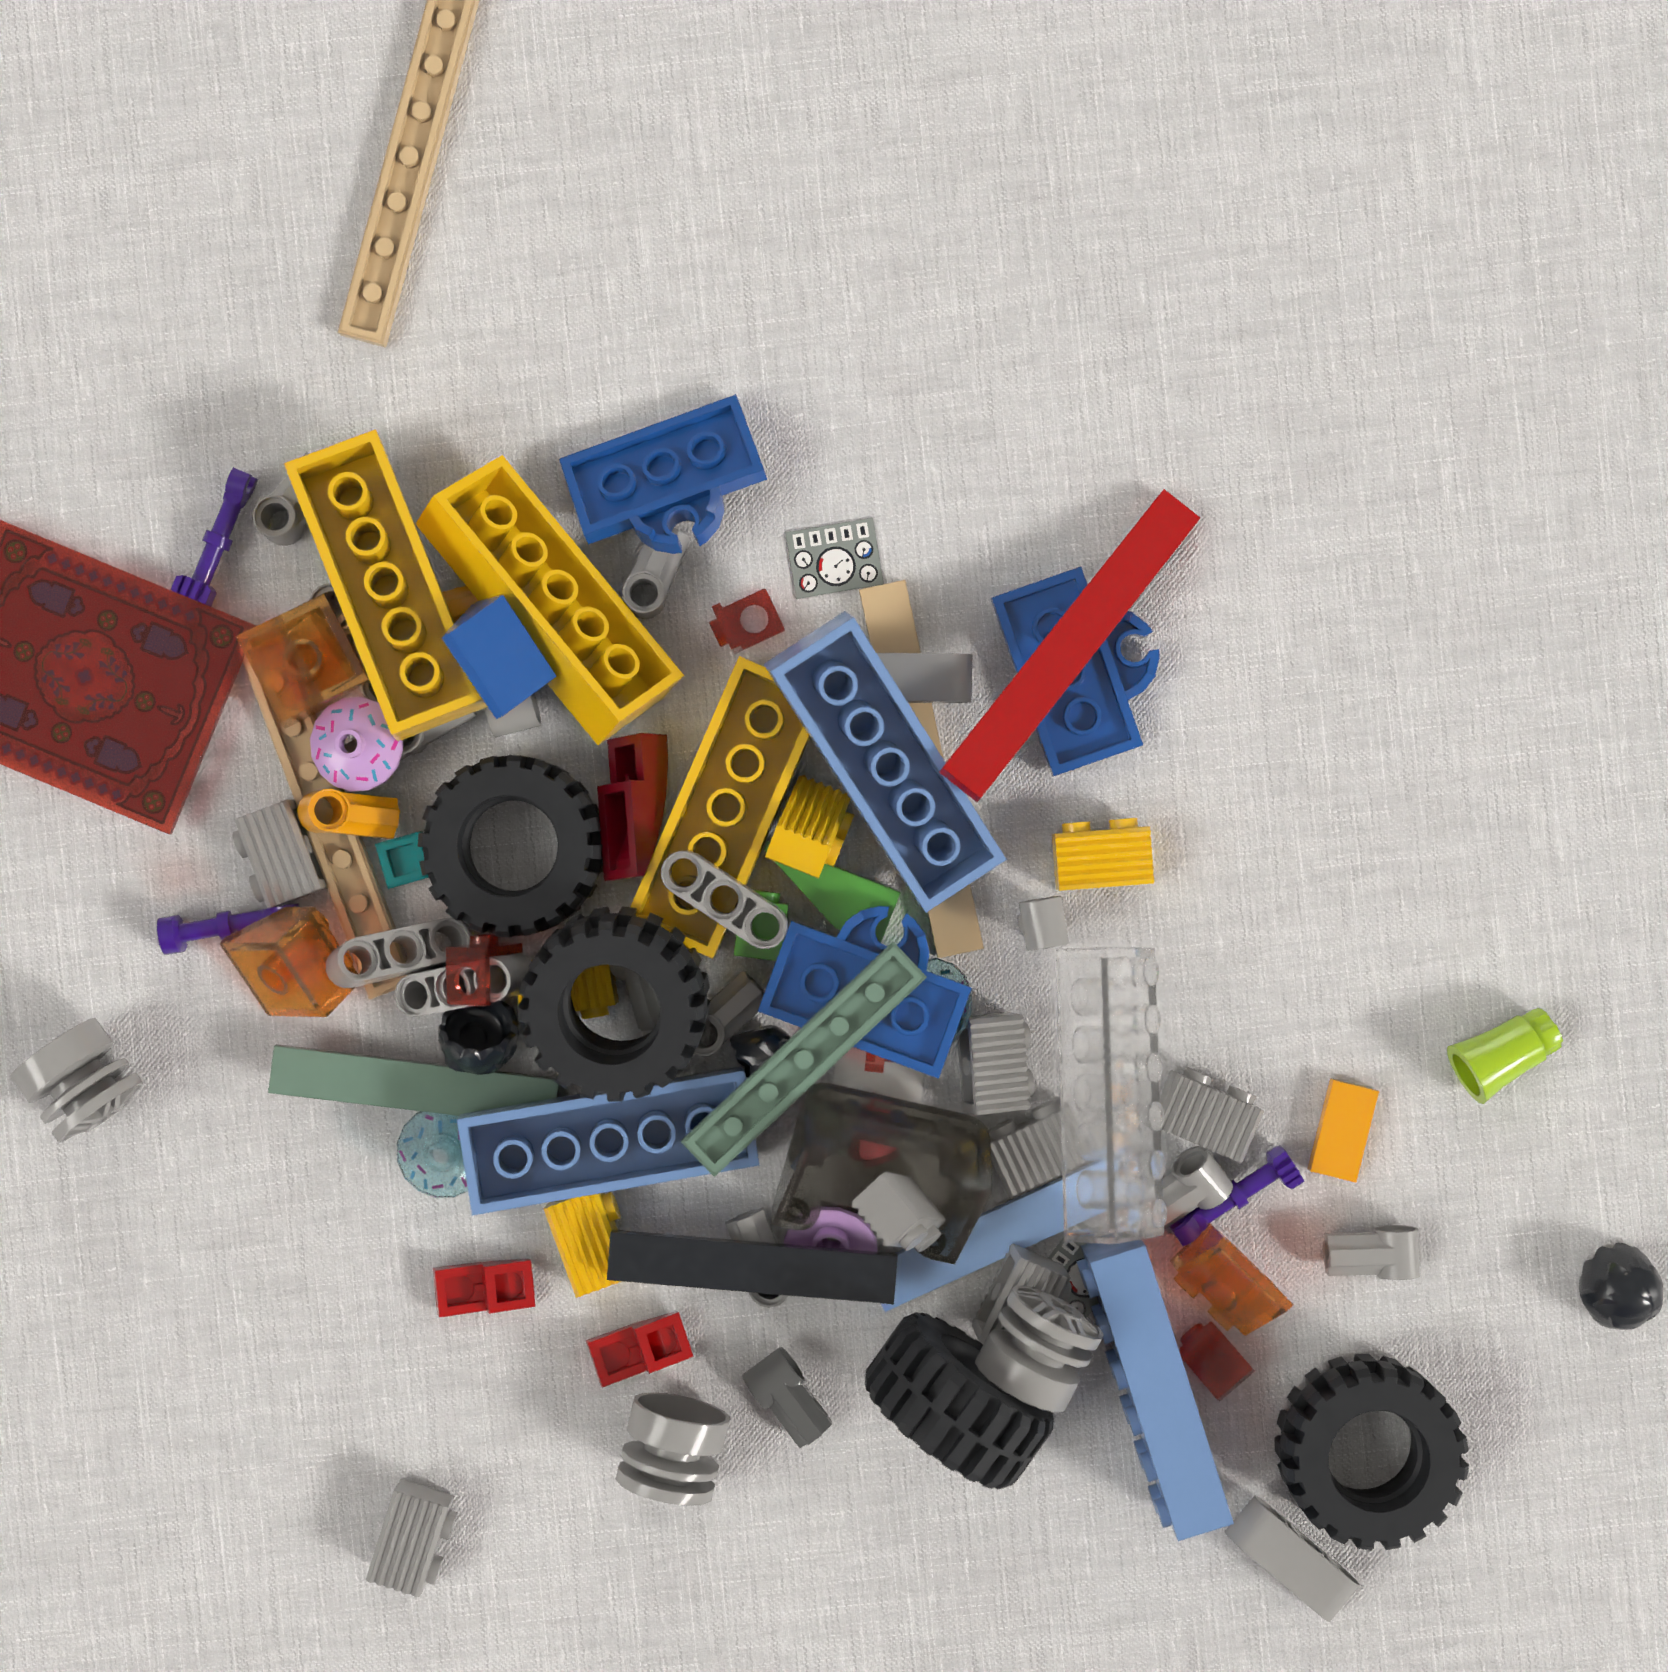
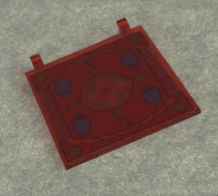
M0 520V764L172 835L257 625Z

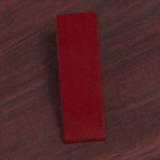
M637 733L607 740L610 784L597 786L604 881L641 877L646 874L662 825L668 777L667 734Z

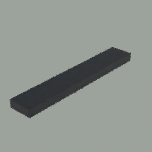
M612 1229L610 1233L607 1280L894 1304L898 1254Z

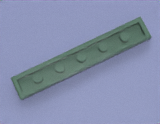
M892 941L681 1140V1143L715 1177L927 978L926 975Z
M276 1044L273 1050L268 1093L459 1116L464 1113L557 1098L559 1084L554 1082L556 1078L502 1071L477 1075L454 1071L444 1064Z

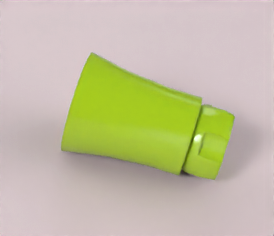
M1536 1008L1522 1017L1517 1015L1480 1035L1448 1046L1447 1056L1455 1074L1466 1091L1478 1103L1485 1104L1503 1087L1526 1071L1544 1062L1546 1056L1560 1049L1563 1038L1557 1025L1551 1020L1548 1013L1542 1008Z

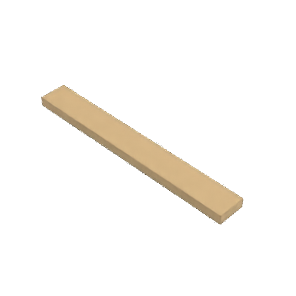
M427 0L340 321L338 333L341 336L387 347L480 0Z
M902 580L859 589L869 641L876 653H921L906 581ZM908 703L943 758L932 703ZM970 884L927 912L937 958L984 949Z
M280 631L237 647L297 808L301 799L310 792L323 789L345 792L344 789L333 786L319 773L311 757L310 737L317 716L286 633ZM320 798L315 804V816L321 823L327 824L332 819L333 808L326 799ZM306 829L347 941L361 936L396 929L362 836L327 832L314 833ZM391 942L390 954L396 962L405 964L407 956L403 946L396 942ZM352 953L360 974L362 970L361 961ZM405 976L364 985L369 1000L394 991L397 983Z

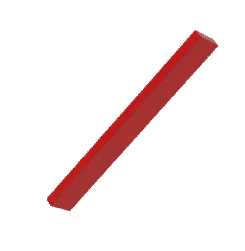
M1163 489L939 773L974 801L978 802L1201 517Z

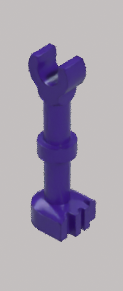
M234 467L232 468L227 478L223 503L211 531L206 530L202 539L206 544L192 578L185 575L176 576L170 590L212 606L217 592L210 586V583L224 550L229 552L233 540L229 539L241 509L246 505L254 492L258 481L257 478Z
M299 903L233 915L231 911L218 912L216 918L183 923V919L179 915L158 918L157 935L163 954L169 955L185 952L188 945L187 942L217 936L221 940L235 938V933L302 922V915Z
M1278 1144L1266 1152L1267 1164L1237 1183L1231 1180L1233 1185L1232 1191L1228 1198L1220 1205L1207 1210L1197 1207L1169 1226L1181 1245L1185 1246L1193 1242L1208 1227L1209 1223L1235 1206L1240 1210L1248 1205V1198L1279 1179L1290 1189H1294L1305 1182L1286 1150Z

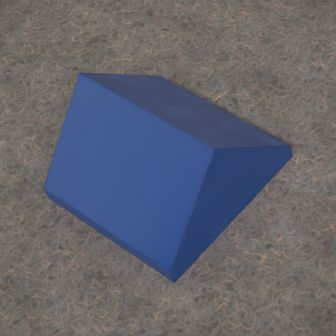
M503 595L480 600L472 604L441 637L496 719L507 714L557 677Z

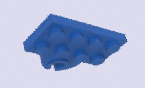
M736 394L559 459L588 545L634 529L641 542L655 551L671 554L682 553V545L678 535L672 532L677 524L683 521L694 522L692 532L699 546H702L720 527L725 512L723 495L767 480L765 470Z
M1081 566L991 598L1016 674L1088 585ZM1128 611L1036 728L1052 777L1143 746L1128 700L1145 691L1156 677L1160 654L1159 649L1150 650L1139 662H1131L1123 657L1121 643L1125 637L1137 636L1144 638L1153 632L1149 625L1136 616L1134 612Z
M878 906L859 911L845 922L837 937L791 921L758 1012L802 1027L887 947L877 939L876 927L881 920L888 916L889 907ZM906 913L901 921L904 935L902 940L896 945L927 978L853 1047L939 1079L972 987L927 971L930 952L926 935L915 919Z

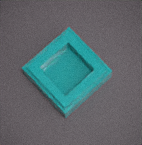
M423 831L375 844L388 889L429 878L428 875H422L419 861L424 860L423 847H418V834L423 833Z

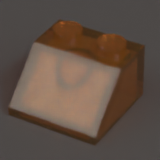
M324 594L236 636L280 723L285 729L326 709L329 705L339 701L369 681Z
M315 906L284 907L225 937L219 943L268 1016L328 1017L356 988H342L329 980L325 963L328 955L340 945L329 929L328 920ZM346 952L344 955L346 969L351 973L358 974L353 966L351 956Z
M1212 1223L1208 1224V1227L1202 1231L1197 1239L1185 1245L1170 1260L1171 1264L1179 1272L1173 1278L1176 1283L1193 1299L1201 1293L1212 1304L1207 1312L1226 1331L1235 1326L1246 1336L1284 1314L1294 1305Z

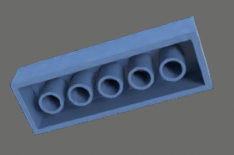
M846 611L842 612L763 664L913 897L925 912L936 907L1007 860L966 794L939 773L946 762L852 615Z
M740 1066L676 1077L664 1088L659 1087L657 1084L654 1085L650 1095L638 1099L633 1096L631 1091L626 1092L623 1101L608 1102L607 1093L597 1092L594 1100L579 1096L580 1094L460 1114L457 1118L472 1216L711 1174L681 1143V1140L746 1079L744 1069ZM754 1139L720 1172L760 1166L756 1140Z
M1135 1229L1081 1245L1085 1259L1076 1261L1089 1297L1097 1296L1099 1304L1091 1306L1096 1325L1100 1327L1104 1334L1102 1338L1104 1344L1112 1343L1113 1349L1105 1351L1118 1389L1126 1388L1127 1394L1119 1396L1133 1436L1141 1435L1142 1439L1133 1442L1148 1482H1156V1484L1149 1485L1148 1490L1162 1527L1171 1526L1177 1540L1181 1541L1234 1524L1146 1245Z

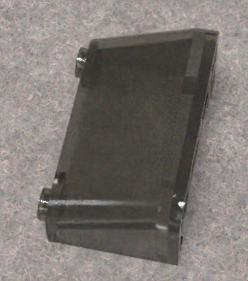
M821 1082L813 1084L807 1090L800 1108L772 1205L771 1225L792 1230L809 1229L816 1224L821 1212V1206L839 1207L858 1214V1209L852 1208V1201L882 1173L892 1172V1174L910 1176L946 1218V1221L938 1228L941 1232L940 1237L932 1245L921 1252L916 1248L914 1249L922 1256L931 1260L955 1265L993 1192L989 1130L983 1122L968 1114L832 1083Z

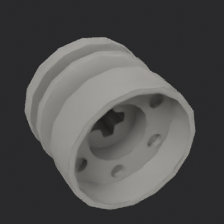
M96 1018L88 1019L66 1031L30 1056L10 1075L11 1080L29 1103L50 1094L54 1098V1101L40 1115L44 1124L66 1114L67 1118L52 1131L53 1136L59 1143L80 1133L89 1132L122 1109L132 1094L143 1085V1081L137 1073L131 1074L117 1083L114 1079L129 1066L126 1058L112 1061L105 1066L100 1062V1059L111 1049L114 1042Z
M1014 1286L1007 1298L1010 1307H1003L998 1315L1001 1325L1008 1331L992 1330L975 1363L988 1380L1017 1399L1039 1409L1051 1412H1064L1081 1380L1077 1371L1071 1366L1088 1367L1093 1357L1090 1350L1097 1349L1104 1334L1100 1327L1089 1317L1064 1300L1031 1287Z
M659 1392L635 1395L626 1431L639 1441H631L624 1444L621 1452V1457L624 1461L620 1462L618 1466L616 1481L620 1486L634 1494L668 1504L693 1506L711 1502L715 1483L712 1480L717 1478L719 1465L708 1456H714L723 1452L730 1416L712 1404L681 1395Z

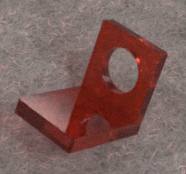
M765 588L725 607L721 603L711 606L716 619L709 621V624L720 648L729 644L734 654L785 631ZM749 606H760L768 614L767 626L758 633L748 632L741 625V614Z
M495 934L470 935V944L446 947L448 1005H490V957L523 953V943L499 942V937H496ZM465 967L471 968L476 973L478 979L477 989L471 995L464 993L459 985V975Z

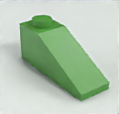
M769 840L766 842L765 852H767L771 841ZM774 861L835 929L841 930L845 922L861 910L878 906L889 907L888 916L881 920L876 927V937L880 943L882 942L901 893L900 891L836 866L832 867L824 864L818 879Z

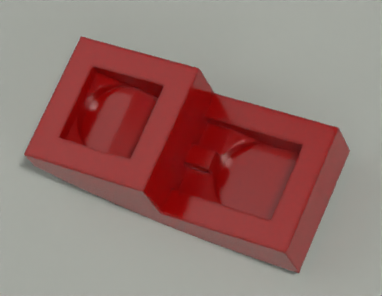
M531 1259L497 1260L433 1268L436 1308L439 1318L487 1311L491 1314L536 1307Z
M678 1311L640 1321L585 1340L602 1388L647 1371L650 1374L694 1357Z

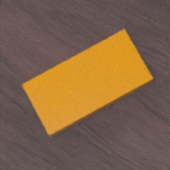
M1330 1078L1307 1168L1309 1171L1357 1182L1379 1095L1378 1090Z

